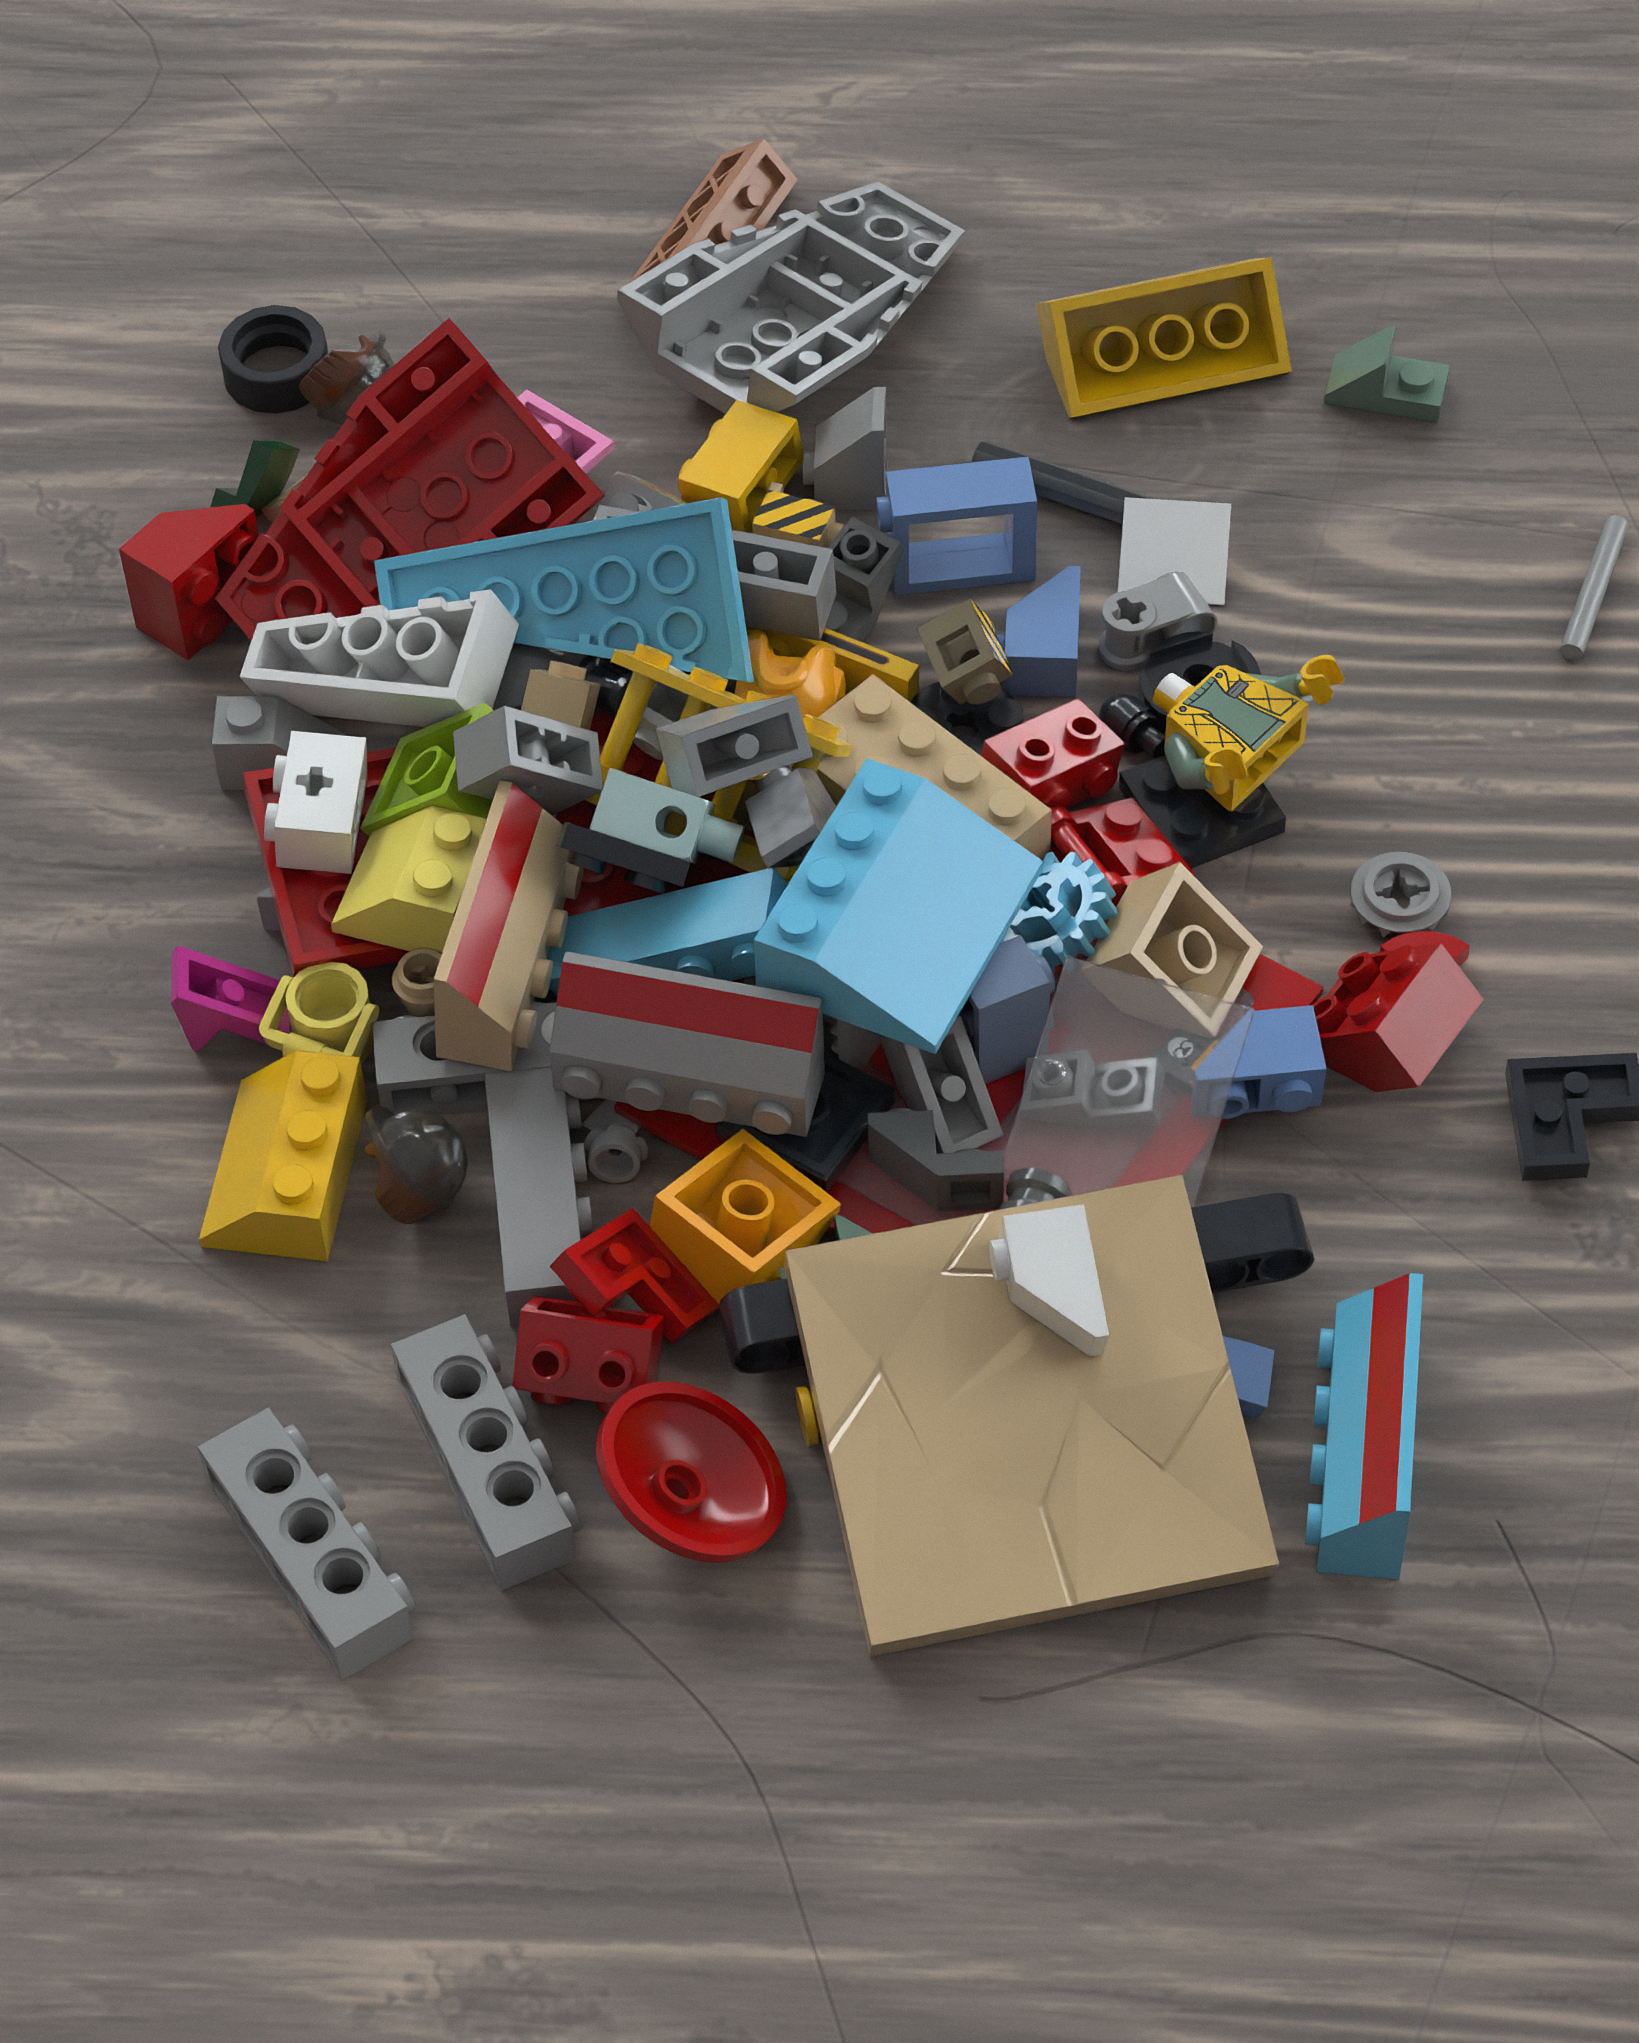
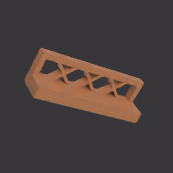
M764 138L722 154L631 281L694 243L710 239L715 245L730 241L731 231L750 224L757 231L764 229L798 179Z

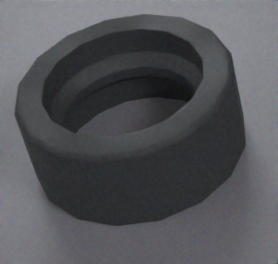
M281 305L254 308L236 317L224 329L218 345L226 391L242 406L256 412L274 414L297 410L310 403L299 390V384L306 374L328 354L324 329L311 314L296 307ZM269 347H294L307 353L300 363L282 371L271 373L254 371L242 365L250 355Z

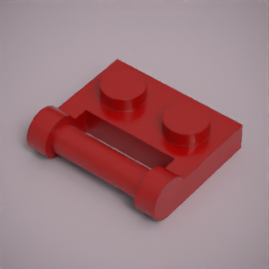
M1133 797L1073 812H1068L1062 806L1050 808L1052 810L1051 847H1057L1065 857L1070 852H1076L1082 862L1088 859L1093 860L1116 893L1111 899L1115 907H1117L1129 883L1133 880L1179 862L1193 876L1195 875Z

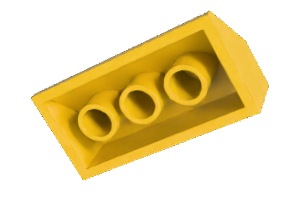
M1254 258L1036 303L1046 361L1069 418L1292 372L1272 258Z

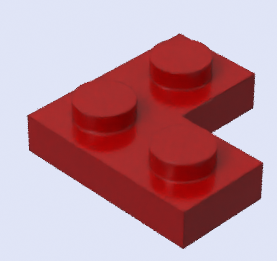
M631 1208L565 1249L549 1266L566 1285L569 1293L581 1302L593 1316L628 1294L644 1312L665 1315L663 1334L672 1344L704 1323L719 1308V1303L634 1208Z

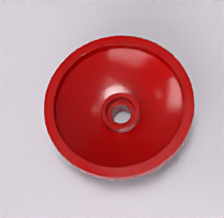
M653 1382L640 1385L623 1394L604 1416L596 1440V1459L601 1479L610 1498L621 1514L639 1533L651 1542L688 1559L709 1563H725L740 1560L754 1554L768 1542L780 1526L784 1517L787 1499L786 1483L780 1462L760 1429L742 1411L728 1401L707 1390L689 1384Z

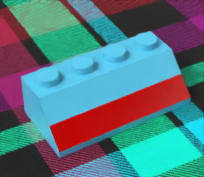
M1408 1273L1336 1304L1334 1328L1320 1329L1317 1368L1330 1369L1329 1386H1316L1313 1426L1326 1427L1325 1445L1312 1444L1309 1485L1322 1486L1321 1504L1308 1503L1305 1545L1318 1546L1316 1572L1400 1579L1411 1507L1423 1274Z

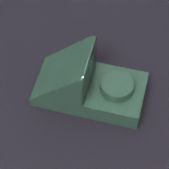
M1391 325L1335 354L1324 403L1438 422L1448 382L1450 365L1393 356L1396 326Z

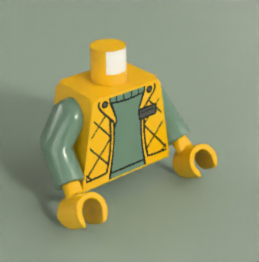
M1317 656L1309 660L1302 667L1300 673L1283 677L1243 673L1228 665L1217 666L1196 687L1174 673L1164 677L1157 686L1152 700L1153 704L1168 713L1166 717L1164 752L1177 784L1186 790L1205 789L1223 807L1232 812L1305 743L1309 706L1307 702L1314 700L1315 703L1320 705L1327 704L1333 697V691L1330 686L1342 684L1345 680L1333 656Z

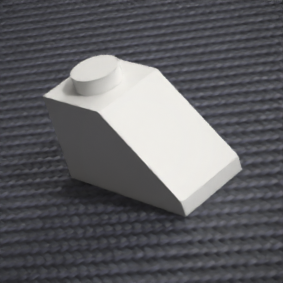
M1084 1204L1003 1216L998 1239L989 1241L991 1267L995 1281L1006 1280L1010 1302L1088 1356L1102 1355L1109 1332Z

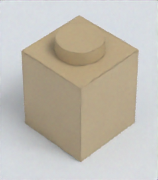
M551 660L548 671L542 669L530 670L521 711L590 730L601 684L584 680L587 671L585 668Z

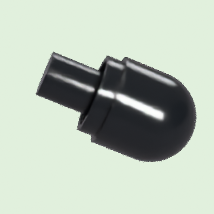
M1127 693L1115 694L1104 701L1098 718L1125 743L1124 750L1133 753L1146 751L1154 759L1165 755V735L1160 732L1161 722L1151 708L1137 697Z

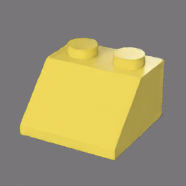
M431 805L372 831L331 923L332 932L406 951L428 948L442 954L487 819Z

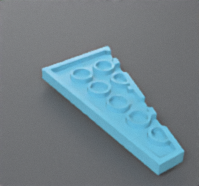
M724 498L709 499L374 560L380 605H384L388 610L416 607L420 599L441 596L446 602L470 599V592L491 589L519 623L513 643L608 659L612 658L615 649L634 652L637 644L640 643L671 655L673 658L670 665L680 671L691 672L693 667H698L723 678L754 683L728 502Z

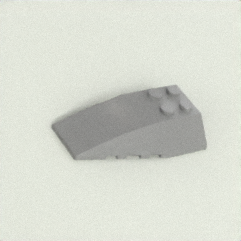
M877 181L818 201V208L815 212L805 215L795 209L780 214L777 218V225L757 231L750 224L731 231L730 241L715 245L710 239L694 243L618 289L617 300L655 372L725 414L736 400L777 412L800 402L868 357L964 239L965 230Z

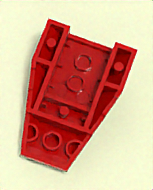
M448 318L357 397L346 413L348 418L333 439L328 438L314 458L316 463L296 490L294 488L291 490L280 506L282 511L267 532L259 535L215 599L251 641L257 623L330 612L335 618L358 615L363 607L380 605L374 560L572 525L602 500L605 495L567 451L557 444L495 373L482 354L454 322Z

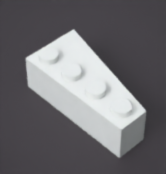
M491 589L470 592V599L446 602L442 596L420 599L416 607L388 610L384 605L363 607L360 614L335 618L330 612L257 623L240 678L257 696H279L311 715L428 727L484 702L493 708L519 623Z

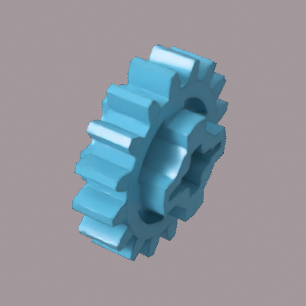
M1049 852L1043 860L1042 872L1000 943L1021 935L1034 957L1041 955L1045 958L1052 973L1054 966L1060 964L1068 972L1075 970V956L1082 953L1085 956L1091 957L1095 953L1091 945L1093 939L1105 938L1110 934L1111 931L1103 920L1117 916L1118 910L1111 901L1116 893L1093 860L1088 859L1082 862L1076 852H1070L1060 863L1055 854Z

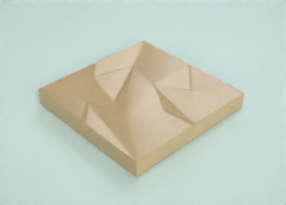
M1183 1175L785 1251L784 1268L869 1657L1274 1575L1279 1565V1560L1229 1366ZM1084 1204L1109 1332L1102 1355L1088 1356L1010 1302L1006 1280L995 1281L991 1267L989 1241L998 1239L1003 1216Z

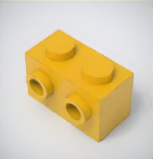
M736 400L723 419H719L714 423L707 440L695 456L683 464L677 478V485L682 499L689 503L715 498L727 499L730 522L733 525L731 529L751 533L752 522L771 483L783 484L784 489L803 463L804 454L797 419Z

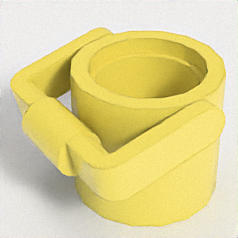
M327 962L307 967L299 971L294 978L287 975L281 978L261 1020L259 1031L267 1045L281 1050L284 1057L296 1050L360 1057V1061L363 1063L374 1048L372 1022L377 1021L379 1006L370 1003L367 983L358 970L344 963ZM286 1008L288 1009L292 1032L289 1034L276 1030Z

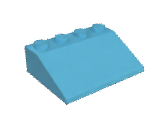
M866 758L754 938L756 986L822 998V1014L936 1054L1042 872L1043 861L926 778Z

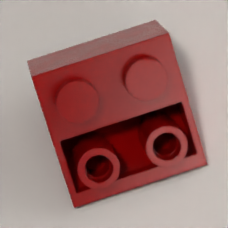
M246 504L162 512L119 548L136 628L186 660L192 658L205 645L213 643L220 636L223 629L233 619L215 597L259 537L254 509Z
M1442 943L1417 947L1405 945L1392 951L1372 954L1361 952L1354 955L1340 967L1337 974L1339 979L1325 997L1313 1004L1326 1066L1374 1092L1420 1087L1481 1004L1483 998Z

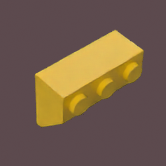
M296 1050L241 1080L199 1237L200 1247L328 1262L368 1102L360 1057Z

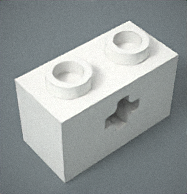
M291 731L287 756L277 755L274 764L273 792L280 793L279 803H268L265 815L264 839L265 841H275L276 867L352 874L367 782V745L365 737Z

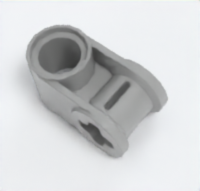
M1175 571L1167 573L1152 582L1126 591L1116 592L1106 599L1102 610V620L1106 630L1099 638L1098 653L1101 660L1109 667L1123 671L1136 670L1148 663L1150 652L1158 643L1171 636L1195 631L1214 633L1218 624L1217 617L1184 572ZM1119 608H1120V609H1121V610H1120V618H1119V620H1118V613H1119ZM1136 641L1135 653H1133L1134 642Z

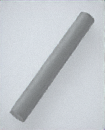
M1613 515L1609 516L1605 521L1559 650L1560 654L1567 660L1578 661L1585 652L1629 527L1628 522L1623 517Z

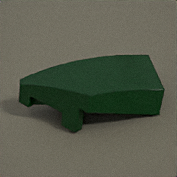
M253 440L239 487L216 488L210 508L246 504L254 509L255 518L263 513L261 509L282 493L294 468L300 449L281 441Z

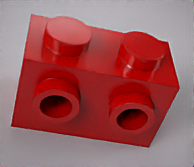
M1077 698L984 740L981 757L1047 807L1062 806L1067 809L1088 798H1098L1114 787L1118 778V768L1125 743Z
M533 1296L520 1310L512 1387L517 1390L530 1391L531 1399L541 1403L566 1404L570 1402L571 1398L596 1401V1408L598 1410L608 1412L613 1404L629 1390L640 1385L658 1382L665 1315L607 1307L593 1316L581 1302Z

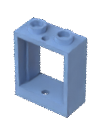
M1029 457L886 472V496L876 497V514L879 531L887 533V535L900 541L903 547L892 578L895 595L1036 580L1037 497ZM1004 515V533L909 543V525Z

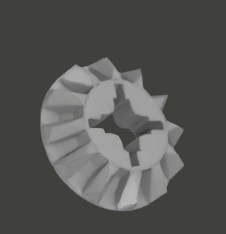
M1408 852L1380 854L1362 864L1352 879L1350 906L1356 908L1359 912L1361 925L1373 924L1379 928L1383 938L1389 932L1405 934L1423 929L1434 931L1438 921L1442 917L1448 916L1451 902L1449 880L1435 863L1423 856ZM1394 882L1398 883V888L1403 891V895L1406 898H1410L1407 908L1398 906L1397 901L1391 898Z

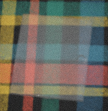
M1067 956L1004 1153V1182H1008L1009 1176L1015 1170L1037 1168L1060 1177L1068 1184L1073 1196L1183 1175L1190 1207H1195L1254 1016V1008L1172 986L1161 978L1151 980Z

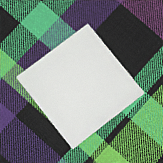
M1125 497L1118 592L1152 582L1167 573L1178 571L1184 572L1189 577L1207 604L1224 605L1231 504Z

